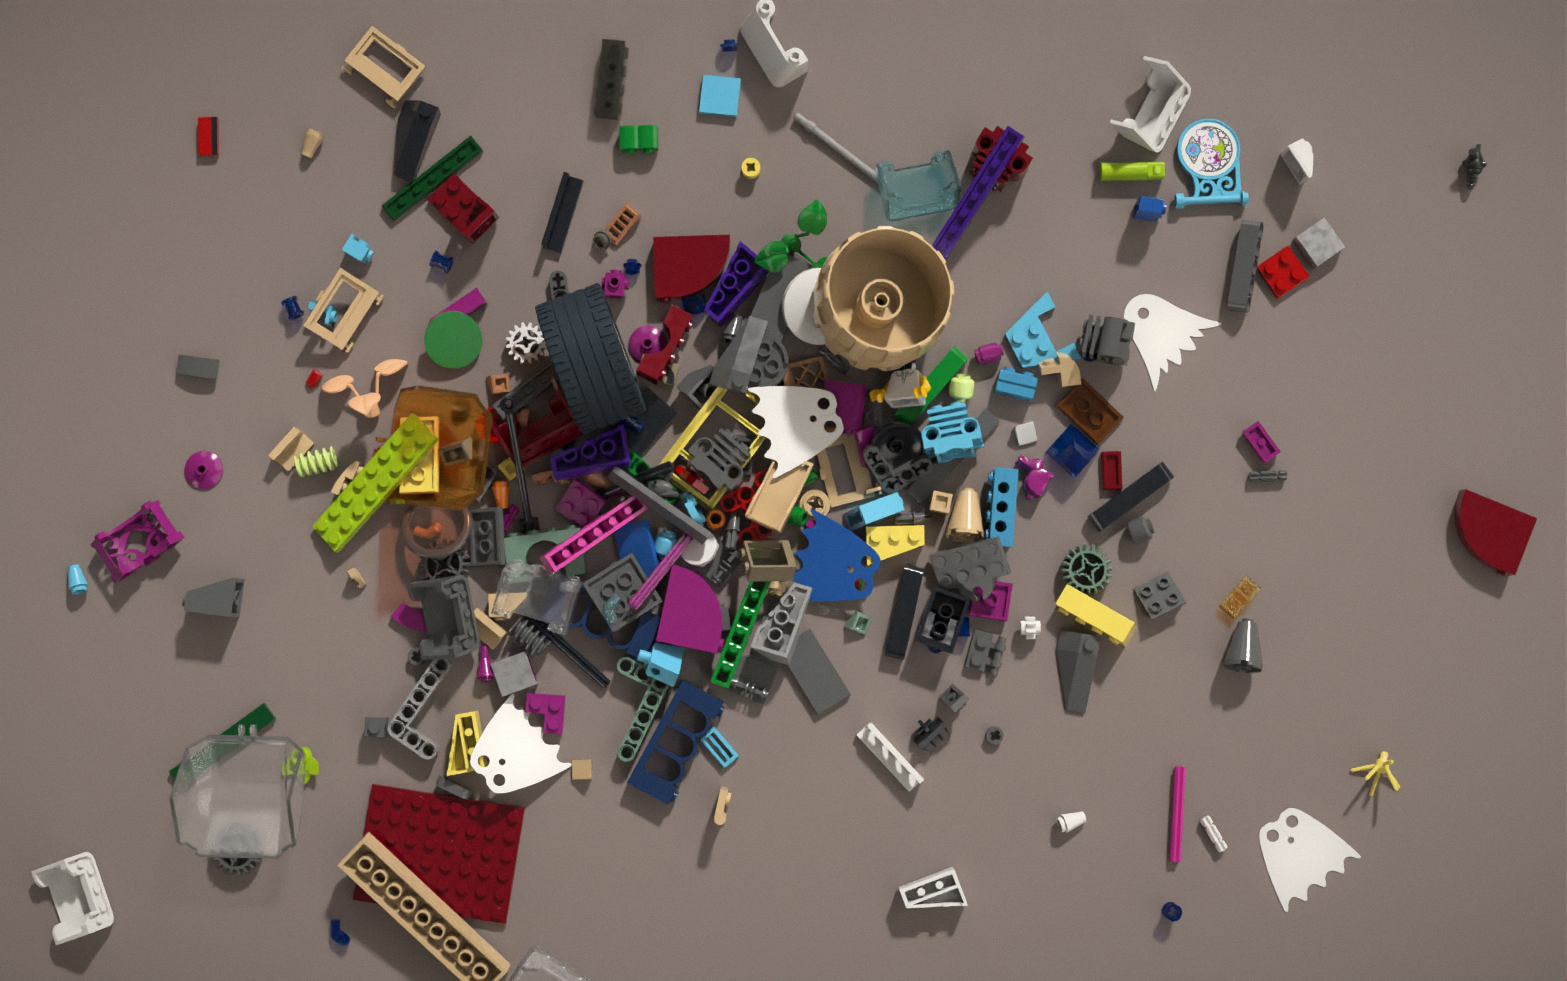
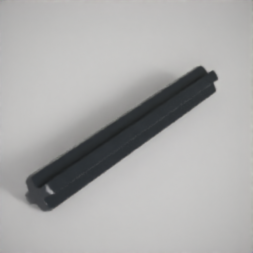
M667 461L631 477L644 484L673 472L674 465ZM612 484L596 492L605 499L625 492V490L617 484Z

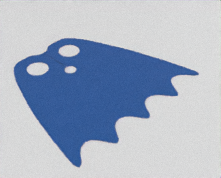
M811 509L810 511L815 517L816 524L814 527L802 530L809 541V546L804 550L796 552V555L802 560L803 566L799 571L795 572L793 580L798 584L812 588L809 601L856 600L869 596L874 586L873 574L878 571L881 562L879 555L871 546L850 530ZM864 556H870L873 559V565L870 568L862 566L861 560ZM852 566L855 571L849 573L847 567ZM857 579L866 581L867 587L865 590L858 591L854 585Z

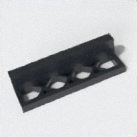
M563 172L541 243L543 248L558 253L563 251L584 180L571 177L567 172Z

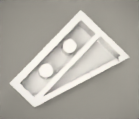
M953 867L898 887L906 908L968 906Z

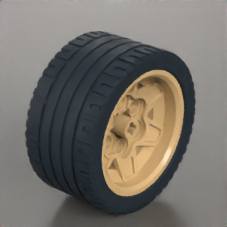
M599 283L535 306L540 329L570 410L582 434L646 411L631 362Z

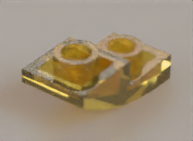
M1246 575L1227 595L1219 607L1234 619L1245 605L1252 600L1260 590V587Z

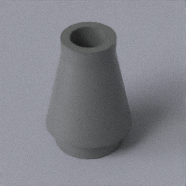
M732 315L722 334L724 336L723 341L729 344L732 342L742 328L743 318L741 316Z

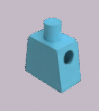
M654 643L650 652L639 650L637 661L647 663L646 675L674 687L680 673L684 648Z

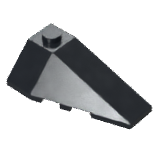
M405 100L398 117L394 173L396 177L413 183L440 119L439 107L423 101Z

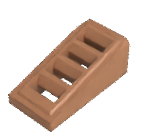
M626 203L604 231L610 235L612 242L617 246L639 221L641 215ZM626 212L633 216L632 220L625 215ZM623 218L629 224L626 226L620 219ZM616 223L624 229L622 232L615 227ZM611 229L614 230L619 235L618 238H616L609 231Z

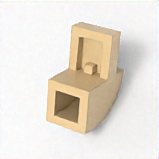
M1057 352V360L1049 358L1038 363V368L1042 375L1058 373L1059 382L1062 387L1081 384L1079 367L1068 354Z

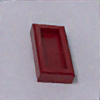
M1121 451L1101 452L1102 490H1122Z

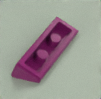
M475 288L437 315L446 311H460L470 316L488 303L478 288Z

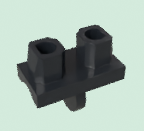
M939 717L933 721L929 718L925 723L919 720L920 727L916 730L918 735L913 741L921 749L930 753L936 747L931 741L933 738L938 736L941 740H944L949 736L946 728L947 725Z

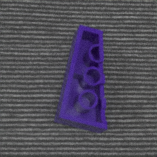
M741 241L704 309L706 315L720 327L725 324L770 272L754 262L757 254Z
M620 425L610 432L607 431L597 438L583 442V444L575 448H570L550 458L553 477L556 481L610 471L615 466L618 468L632 466L624 425Z

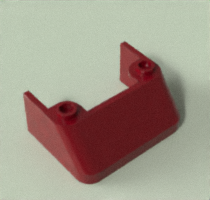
M554 376L550 377L557 394L553 395L549 400L552 412L520 430L516 426L523 467L573 441L582 434L565 395ZM487 412L486 415L491 429L514 463L507 422L498 426L490 412Z

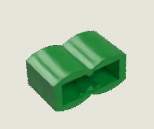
M620 126V151L624 152L625 155H635L637 151H643V154H654L655 151L659 150L658 126Z

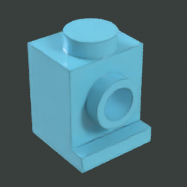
M351 234L342 251L365 265L367 261L369 262L372 259L374 252L368 248L370 246L368 243L361 239L357 241L358 238Z

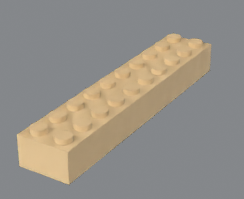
M370 832L337 865L461 981H499L507 973L511 964Z

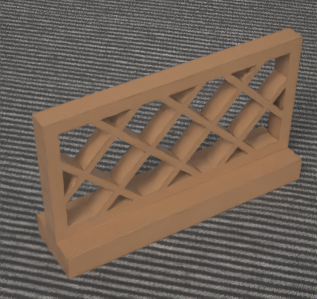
M822 356L789 364L787 373L780 382L781 386H795L794 380L797 381L796 387L800 383L807 388H813L817 379L825 383V379H829ZM818 361L820 370L818 374H815L808 368L811 363ZM799 367L804 370L799 379L792 375L791 368ZM806 372L816 377L811 386L801 381ZM812 416L810 417L812 422L816 421ZM824 425V429L828 433L836 430L835 427L829 428Z

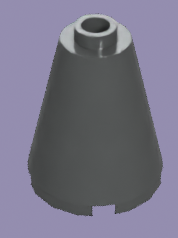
M1244 618L1237 623L1224 660V668L1234 672H1239V670H1246L1245 673L1262 672L1263 663L1258 626L1254 623V620Z

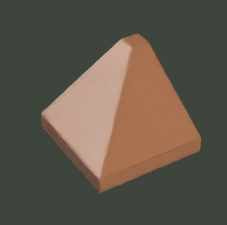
M508 374L486 377L492 395L510 392Z

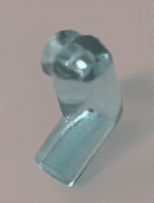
M616 593L603 605V617L610 623L616 621L615 606L622 600Z

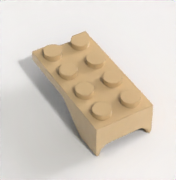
M773 460L762 484L747 509L745 517L781 534L814 464L804 461V463L773 478L772 476L778 468L777 461Z

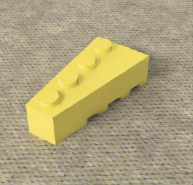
M1068 584L1056 602L1059 612L1066 616L1071 614L1076 617V622L1083 626L1085 624L1091 626L1092 631L1099 635H1106L1109 637L1108 640L1116 645L1121 644L1126 647L1137 628L1135 622Z

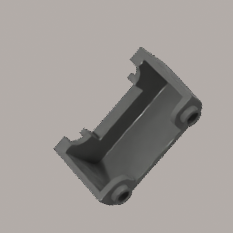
M451 576L407 584L411 600L421 601L428 633V637L424 638L419 646L421 660L454 659L478 649L480 639L469 582L465 576Z

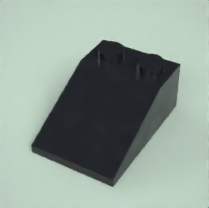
M934 586L931 590L915 641L952 654L971 599Z

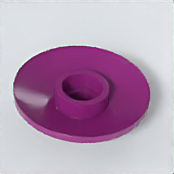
M651 325L641 326L636 329L629 340L630 352L640 362L643 354L657 353L667 346L664 333L659 328ZM646 340L651 341V345L649 347H646L644 345V342Z
M196 452L189 457L185 464L186 479L196 488H212L222 478L223 464L220 458L212 452ZM201 466L205 467V471L203 473H200L199 468Z

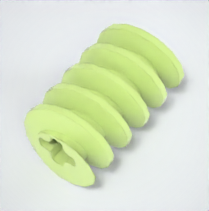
M330 446L329 452L322 448V454L316 449L314 456H312L310 451L307 452V457H304L303 453H300L299 459L294 456L296 470L300 477H304L305 472L310 476L313 471L315 474H319L320 469L322 472H327L328 468L333 471L335 470V465L336 467L338 466L335 450L332 446Z

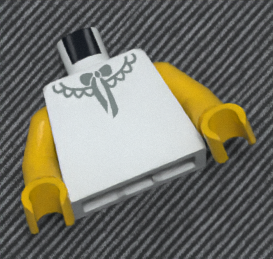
M909 362L904 365V371H894L891 379L881 390H873L869 394L871 402L877 400V402L881 403L885 399L892 408L921 406L926 404L927 393L931 390V386L927 378L916 370V364Z

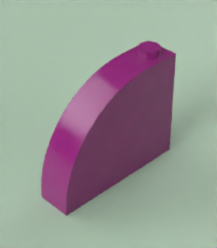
M672 565L656 641L718 654L719 650H723L725 639H721L723 633V614L715 592L696 573L684 567Z

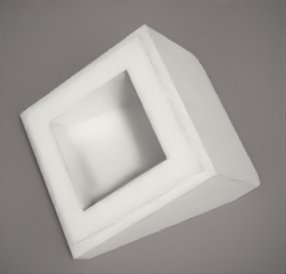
M1033 421L1014 427L1019 446L1037 441Z

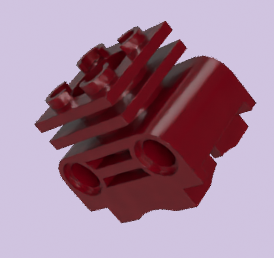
M999 126L993 132L984 127L978 136L973 148V154L976 159L969 170L973 178H975L1005 131ZM1023 142L1020 144L993 186V191L998 190L1001 192L1008 180L1017 181L1024 175L1033 157L1026 154L1029 148L1027 144ZM981 145L986 146L987 149H983ZM1013 166H1017L1020 170L1014 169Z

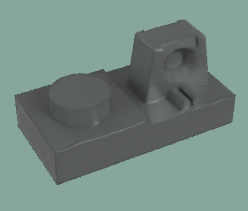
M954 684L939 696L954 712L961 710L969 700Z

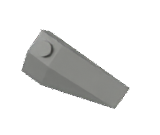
M798 583L792 584L780 599L776 608L769 613L768 618L757 628L751 644L753 650L773 661L787 665L790 664L812 588Z

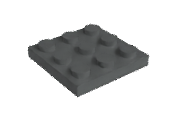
M632 553L582 583L613 633L663 603L656 590L653 589L637 610L629 606L628 602L648 578Z

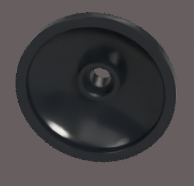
M893 422L881 427L874 434L870 444L876 445L892 471L915 457L925 455L926 453L921 431L907 422ZM870 451L869 455L873 458L874 461H876L877 459L874 453ZM879 465L876 469L884 472L886 466ZM905 470L902 472V475L908 474L911 471Z

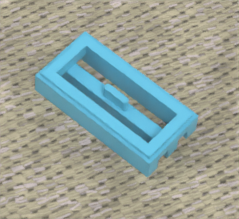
M715 727L711 728L700 738V741L723 768L727 767L739 756ZM713 732L732 753L733 756L731 758L711 735ZM707 737L728 761L724 762L705 740Z

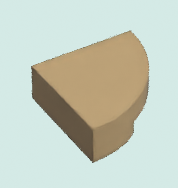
M357 568L347 571L351 580L354 579L357 587L362 588L366 585Z

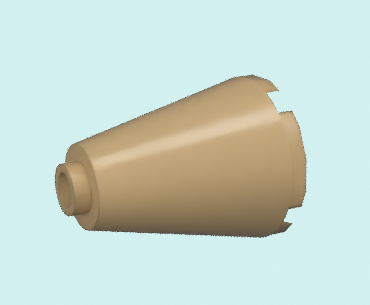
M963 488L958 493L947 527L946 537L949 539V536H952L954 541L968 543L974 542V539L979 538V541L984 540L985 534L978 493L973 488Z

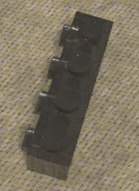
M602 39L594 109L596 118L618 120L619 114L622 115L623 103H620V99L625 94V85L622 84L623 77L627 76V66H624L625 59L629 58V47H626L625 41Z

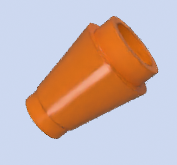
M493 481V486L491 487L496 507L508 508L511 487L509 481Z

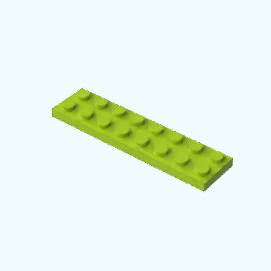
M411 413L312 527L334 552L339 553L439 439L415 414Z

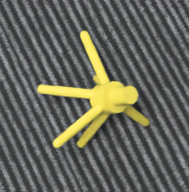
M1381 752L1380 758L1376 760L1375 764L1350 769L1351 772L1372 769L1365 777V780H1369L1377 772L1369 793L1370 796L1374 794L1380 774L1386 773L1395 791L1400 789V785L1389 770V765L1393 764L1394 761L1387 760V752Z

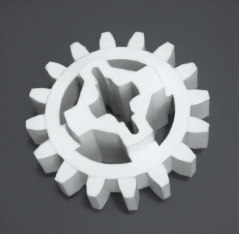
M524 322L521 323V328L515 325V331H509L512 336L506 337V340L510 342V344L506 345V348L511 349L508 354L510 356L515 354L514 360L517 361L520 358L522 364L525 363V360L532 364V359L538 362V355H545L542 349H547L546 345L543 344L545 341L542 338V332H538L540 327L537 325L533 328L532 323H529L528 327H526ZM528 331L535 333L538 337H531ZM521 333L519 339L515 341L517 335ZM525 339H528L529 342H531L528 344L527 348L524 345H522L523 343H525ZM536 346H539L538 349L536 350V352L533 353V352H532L533 349H534ZM515 349H522L525 356L519 354Z

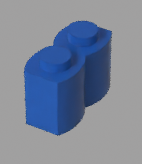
M1139 196V199L1135 202L1133 218L1157 222L1158 218H1162V215H1165L1166 203H1163L1164 199Z

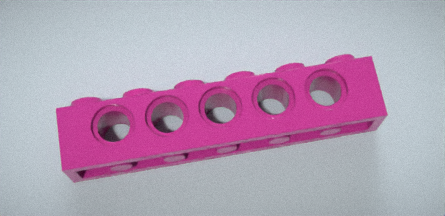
M630 495L539 558L550 574L555 573L647 510L648 506Z

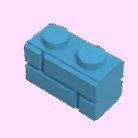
M1004 367V370H999L994 393L1031 402L1034 398L1038 378L1034 377V374L1023 371V374L1015 373L1013 368Z

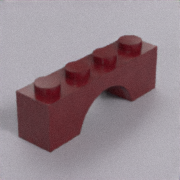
M674 305L671 306L663 320V328L669 335V343L660 352L645 353L637 367V376L657 385L659 380L663 381L667 374L665 370L667 365H671L676 357V354H674L675 350L682 347L685 340L683 338L685 332L689 333L694 324L691 322L692 314Z

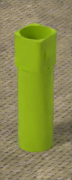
M1165 162L1100 163V181L1163 180L1165 178Z

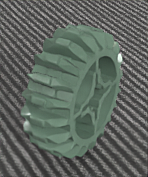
M1087 544L1083 545V550L1080 545H1077V552L1070 549L1069 551L1072 556L1067 554L1064 556L1069 561L1061 562V565L1067 566L1066 569L1060 570L1061 573H1067V576H1063L1062 580L1069 579L1066 585L1071 586L1073 584V588H1079V591L1082 593L1085 590L1087 596H1090L1091 589L1093 594H1097V587L1103 591L1102 583L1109 585L1105 578H1112L1111 574H1107V571L1113 570V567H1107V564L1112 561L1111 559L1104 560L1108 554L1100 555L1102 548H1098L1095 552V545H1091L1090 550H1088ZM1084 554L1093 555L1099 562L1091 564ZM1079 557L1080 567L1072 572V564ZM1085 564L1087 567L1095 566V568L1089 571V575H1086L1087 573L1078 574V572L1085 568ZM1102 568L1101 576L1095 583L1094 572ZM1074 577H1085L1090 586L1078 583Z

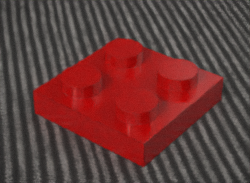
M1286 246L1257 266V271L1277 299L1310 277L1289 246Z

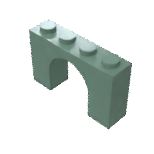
M576 525L565 526V530L559 531L555 527L546 529L544 533L532 530L527 531V535L522 536L519 533L508 534V538H504L509 584L530 582L528 555L536 544L550 541L558 545L581 528H577ZM585 552L565 565L566 576L587 574Z

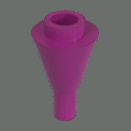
M481 646V659L476 678L480 679V682H491L495 675L491 667L490 658L488 657V646Z

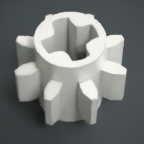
M1025 617V621H1020V635H1025V639H1035V635H1040L1041 624L1040 621H1035V617Z

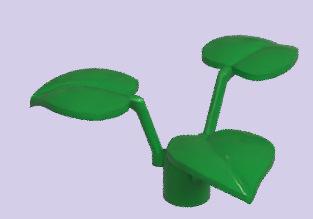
M815 199L800 212L797 224L799 229L806 233H795L794 236L786 234L782 237L781 241L775 240L770 242L758 253L754 262L767 271L779 272L787 265L788 257L786 254L790 251L798 252L814 266L810 269L822 268L828 257H822L816 263L800 250L801 241L799 237L809 236L810 232L814 235H819L826 228L827 213L822 203Z

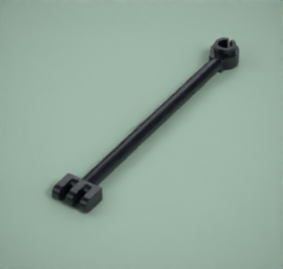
M508 395V400L511 401V404L507 405L504 402L507 397L503 396L500 400V408L506 415L524 519H519L520 532L525 533V525H527L528 531H532L533 524H535V529L540 531L539 518L532 517L513 414L516 402L512 396Z

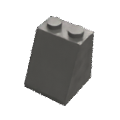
M230 578L187 591L182 600L184 611L239 617L245 579Z

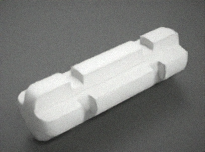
M1210 816L1203 817L1200 822L1206 828L1205 831L1212 843H1215L1214 846L1217 851L1222 852L1226 850L1227 845L1225 841H1222V836L1216 826L1212 824L1213 821Z

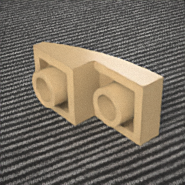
M355 461L346 468L336 481L331 492L340 495L350 484L348 480H353L363 469V463Z

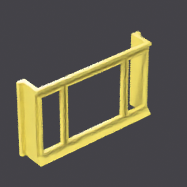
M717 387L660 464L667 461L673 463L679 454L690 462L694 459L684 448L716 405L756 435H758L760 429L723 403L721 399L728 390ZM749 390L747 391L745 396L758 405L760 402L759 396ZM757 436L749 447L751 457L767 437ZM743 456L746 462L744 465L738 462L742 469L745 467V465L748 463L751 457L747 459L745 456ZM732 470L728 476L735 479L739 472ZM674 473L669 481L681 491L687 492V494L691 492L696 502L709 512L714 510L715 505L728 489L726 486L721 491L717 489L709 500Z

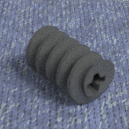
M521 617L510 628L508 636L515 634L513 640L516 642L521 639L520 647L526 645V652L532 650L531 657L539 656L550 645L551 641L544 643L546 636L544 635L539 638L540 631L538 630L533 633L534 625L527 627L528 620L521 622Z

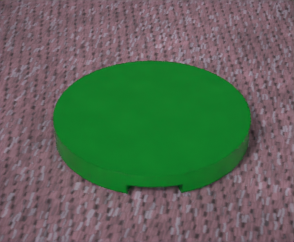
M446 311L435 316L429 323L424 334V344L430 358L440 366L461 368L470 364L478 356L482 347V333L475 320L460 311Z

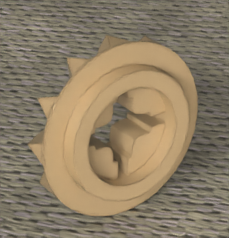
M820 490L807 491L801 497L800 507L808 511V519L815 520L810 511L812 506L807 502H814L816 497H818V504L823 508H816L815 510L825 516L829 512L830 500Z

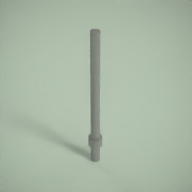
M800 113L795 115L793 119L803 125L807 132L816 135L880 186L885 187L888 181L816 127V123L812 120H807Z

